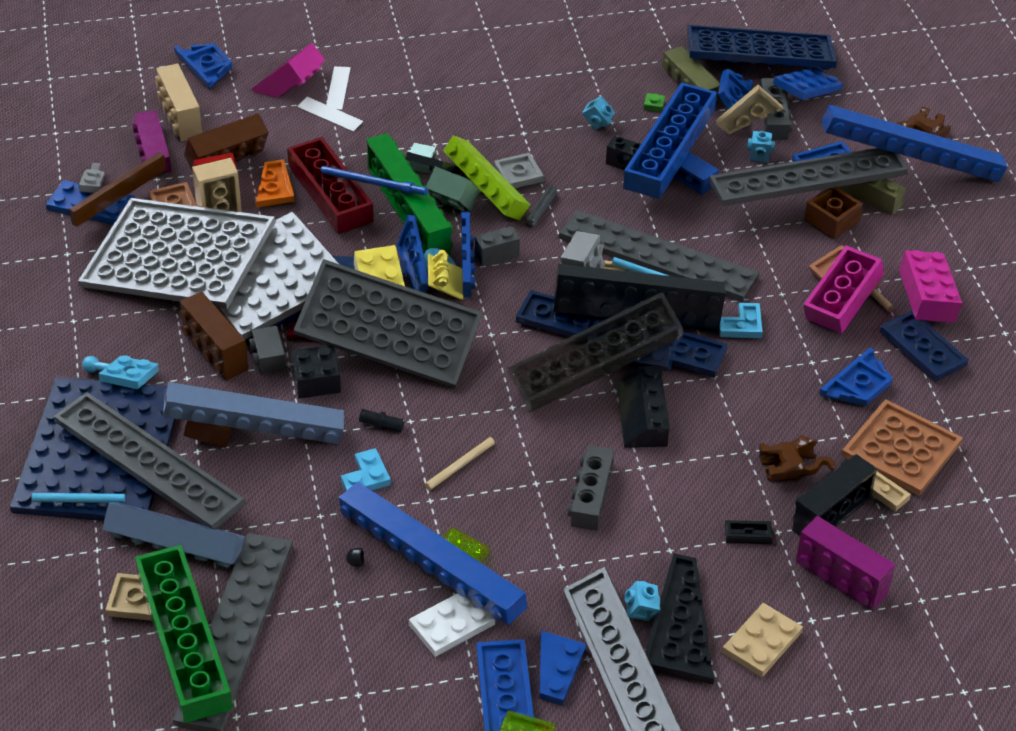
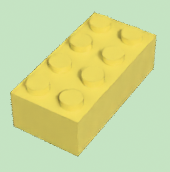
M395 245L354 251L355 270L405 286Z

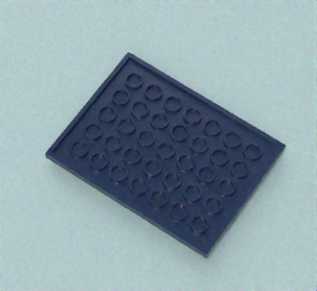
M56 377L10 505L11 513L105 520L108 503L32 502L33 493L125 494L126 500L123 504L150 510L155 491L55 423L54 416L88 392L169 447L176 419L163 417L164 397L167 386L144 384L139 389H134L98 380Z

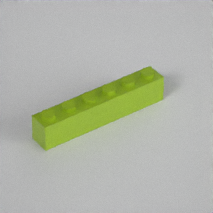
M453 135L444 148V153L505 216L521 220L530 207V203L469 141Z

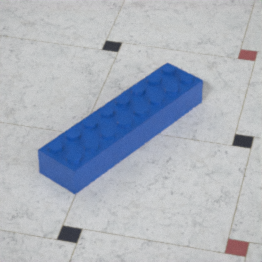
M681 82L625 168L623 189L656 199L662 197L714 113L717 92Z

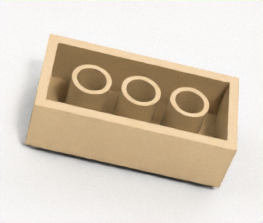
M179 64L156 68L157 76L154 78L156 86L159 87V91L156 92L159 102H162L163 112L167 113V119L169 124H172L174 135H178L182 142L188 140L189 137L202 133L200 107Z

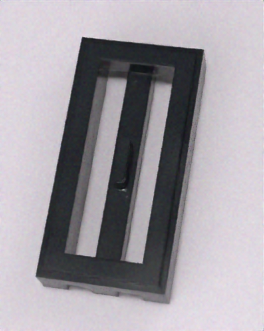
M725 520L726 543L772 544L771 521Z

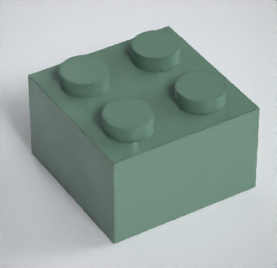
M438 167L434 168L426 185L428 191L431 192L430 196L437 199V202L446 206L449 203L453 205L454 209L464 212V210L472 212L481 192L469 179Z

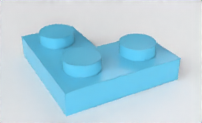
M739 303V317H721L720 337L762 338L760 303Z
M376 448L355 454V461L359 470L341 475V482L345 491L357 482H360L370 490L391 485V479Z

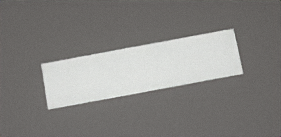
M334 66L326 105L342 110L351 67Z
M306 97L297 106L351 131H354L363 122L309 97Z

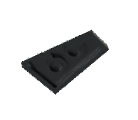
M411 152L406 154V160L427 165L431 171L438 167L448 172L459 174L460 168L457 165Z

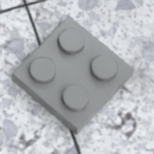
M530 153L494 161V168L515 189L544 182V175Z

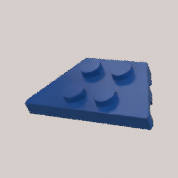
M214 43L191 45V49L182 50L180 46L174 47L175 54L208 88L215 85L233 68L232 61Z
M728 68L722 72L718 95L726 108L730 109L752 90L753 81L750 79L747 81L742 80V75L736 74Z
M870 347L820 388L819 395L867 406L892 384L893 378L884 369L881 360L877 361L874 356V350Z

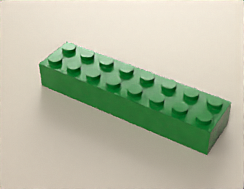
M388 133L366 139L367 169L372 176L402 183L405 181L412 182L416 186L427 188L425 185H422L419 175L414 173L411 163L406 161L403 151L398 149L396 141L392 140ZM379 186L403 225L408 215L416 216L423 255L430 248H438L446 251L451 257V248H453L451 233H453L452 225L449 221L447 222L443 211L438 209L435 199L431 198L429 193L426 196L415 193L410 195L403 193L401 190Z
M182 545L136 556L135 562L138 577L184 724L233 710L231 691Z

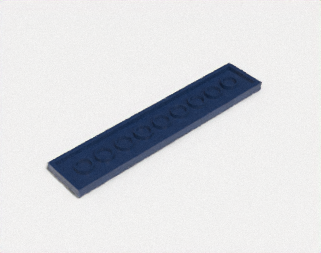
M533 290L529 291L516 315V323L585 342L589 333L672 346L674 350L672 366L714 378L728 347V344L649 322L553 312L554 296Z

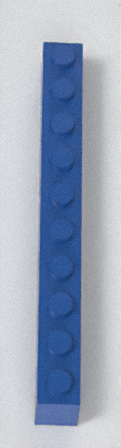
M830 104L821 120L827 134L995 182H1000L1008 168L1002 154Z
M360 482L355 483L338 497L340 512L345 518L352 519L360 528L371 532L376 539L383 540L394 551H399L405 555L410 562H415L421 566L426 573L433 574L444 585H449L455 589L460 596L467 597L475 606L489 612L495 620H500L509 625L527 609L526 593Z

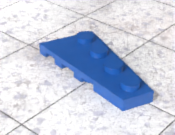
M462 212L463 297H471V289H475V276H471L475 275V263H471V261H474V249H470L474 248V236H470V212Z
M408 215L396 248L401 260L406 261V274L411 288L426 293L430 286H428V274L416 216Z

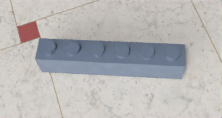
M119 502L108 503L102 529L109 531L112 537L123 538V536L131 537L132 542L144 544L145 541L150 542L152 547L163 550L166 547L182 545L185 556L187 553L195 555V559L201 561L217 560L216 564L224 567L236 564L245 536L217 528L211 529L202 524Z

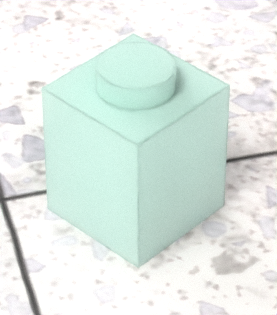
M414 143L411 150L407 151L436 159V147ZM406 160L411 163L414 171L431 173L429 166Z

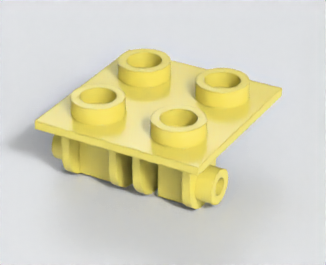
M444 250L438 251L435 256L428 254V286L463 300L462 268L447 262L448 254Z

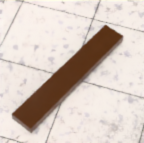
M161 152L155 154L71 207L69 210L72 224L78 227L166 170L164 154Z

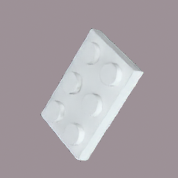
M458 593L409 619V626L435 657L495 625V619L489 612L483 608H478L471 600L460 596Z

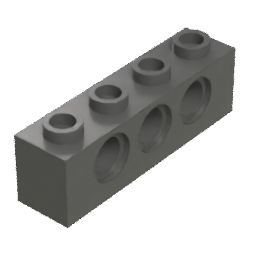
M761 78L760 87L783 107V110L767 114L768 117L763 119L764 132L772 133V139L788 140L789 132H792L793 122L789 121L791 119V109H789V98H786L788 92L774 85V78Z
M588 445L586 454L582 453L580 460L582 470H578L576 476L578 487L574 486L572 491L574 503H569L567 516L571 517L570 526L598 530L613 468L614 449Z

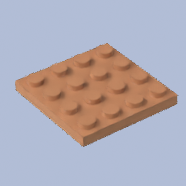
M885 399L843 448L841 456L850 459L855 454L859 455L875 466L877 471L900 487L920 496L962 444L963 437Z

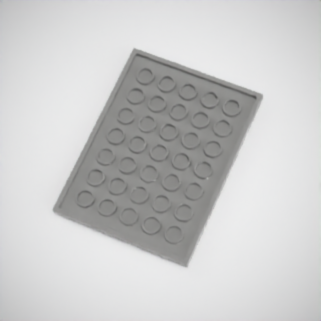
M130 198L78 282L80 287L173 301L184 300L202 291L215 307L228 308L276 221L272 216Z

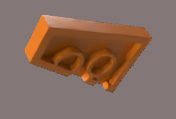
M284 159L265 162L261 184L258 189V197H256V208L295 202Z

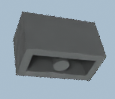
M512 226L475 236V256L482 267L519 257L520 238Z
M277 326L253 329V338L249 339L251 352L255 351L253 353L254 365L259 366L260 373L286 370L285 353Z

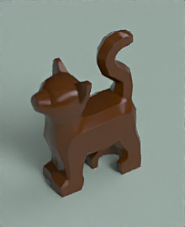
M924 106L921 107L918 114L911 116L907 121L903 120L896 123L940 137L947 136L951 130L950 125L944 126V115L938 113L935 120H931L927 117L930 109Z
M800 435L794 442H781L773 446H767L765 443L759 444L761 464L769 465L777 462L779 464L778 467L774 465L765 467L767 480H797L804 476L816 474L822 465L828 466L831 471L835 469L836 465L829 457L816 459L814 446L818 441L804 435ZM802 458L816 460L810 467L805 465Z

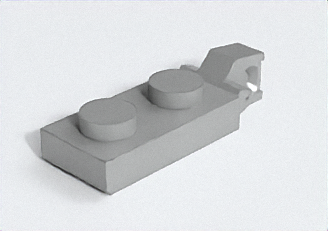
M92 163L91 169L84 171L79 183V192L95 193L101 189L104 182V171H100L101 163Z

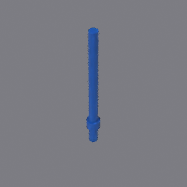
M326 166L321 167V173L401 190L403 193L410 195L415 193L426 196L428 193V188L416 186L412 182L405 181L402 183Z

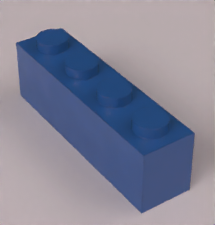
M689 152L673 178L699 194L704 195L712 189L709 182L710 176L719 174V170Z

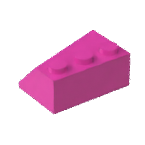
M311 43L255 85L252 91L278 98L296 85L298 88L305 83L306 80L322 68L320 64L325 59L315 45Z

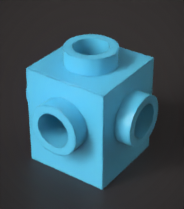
M602 96L589 102L582 112V115L595 130L610 125L611 119L615 114V111Z
M753 131L752 139L748 138L747 150H751L749 161L769 162L770 152L774 153L775 141H771L772 133Z
M636 581L625 592L624 600L627 605V614L630 618L649 622L660 610V596L658 595L657 585L649 584L645 581Z

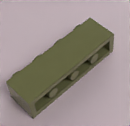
M680 46L663 52L662 67L679 84L682 82L717 92L716 101L721 99L718 95L720 83L697 60L689 58L687 50Z
M889 179L837 187L845 193L890 215H893L903 205L906 190L905 187Z

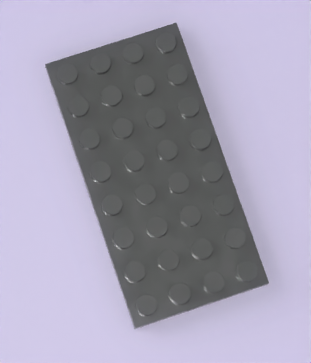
M323 259L295 325L294 334L456 388L483 312Z

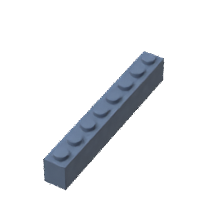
M168 382L164 397L163 417L339 444L344 430V410Z

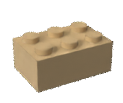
M231 158L192 167L196 204L198 207L242 212L238 171Z

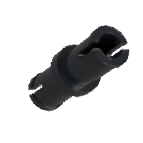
M363 408L360 412L359 422L375 425L378 429L387 428L402 432L405 419L386 415V412L377 413Z

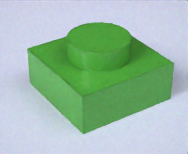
M647 93L643 110L662 113L665 96Z

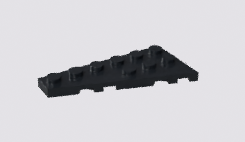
M673 553L660 598V610L656 613L645 652L654 671L714 684L706 620L702 606V593L699 586L697 560L693 557Z

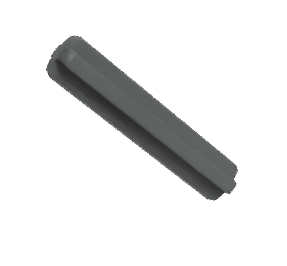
M548 186L525 218L526 225L535 226L557 195L556 187Z

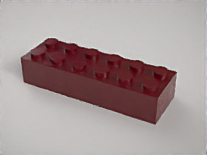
M323 137L287 148L288 166L338 234L374 222L373 203L356 181L321 173L322 166L348 171Z

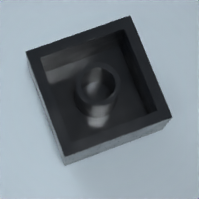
M327 345L291 350L298 399L341 393L340 372L333 346Z

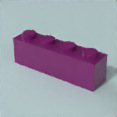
M157 110L134 114L135 122H132L133 133H135L141 162L143 163L161 152L164 154L166 170L162 173L171 172L170 157Z

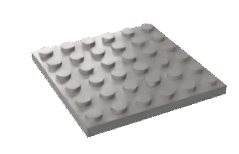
M293 212L275 220L276 223L229 307H216L244 340L252 336L253 329L270 327L303 309L323 259L339 264Z

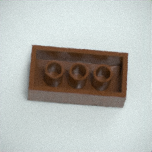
M259 113L189 137L184 156L191 170L194 160L233 153L234 160L239 161L247 155H256L262 152L269 132Z
M201 291L181 300L179 315L183 321V326H181L182 332L185 337H189L192 340L195 349H199L202 352L204 359L207 362L210 361L215 372L218 375L221 374L227 381L248 371L244 338L208 297Z

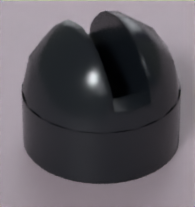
M353 548L347 553L346 560L348 564L355 567L364 565L363 548Z

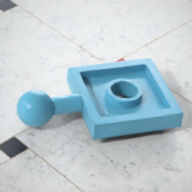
M88 356L82 362L84 371L88 373H94L97 370L101 371L99 373L100 382L139 389L159 371L157 363H152L145 359H133L129 356H119L111 364L99 362L94 356Z

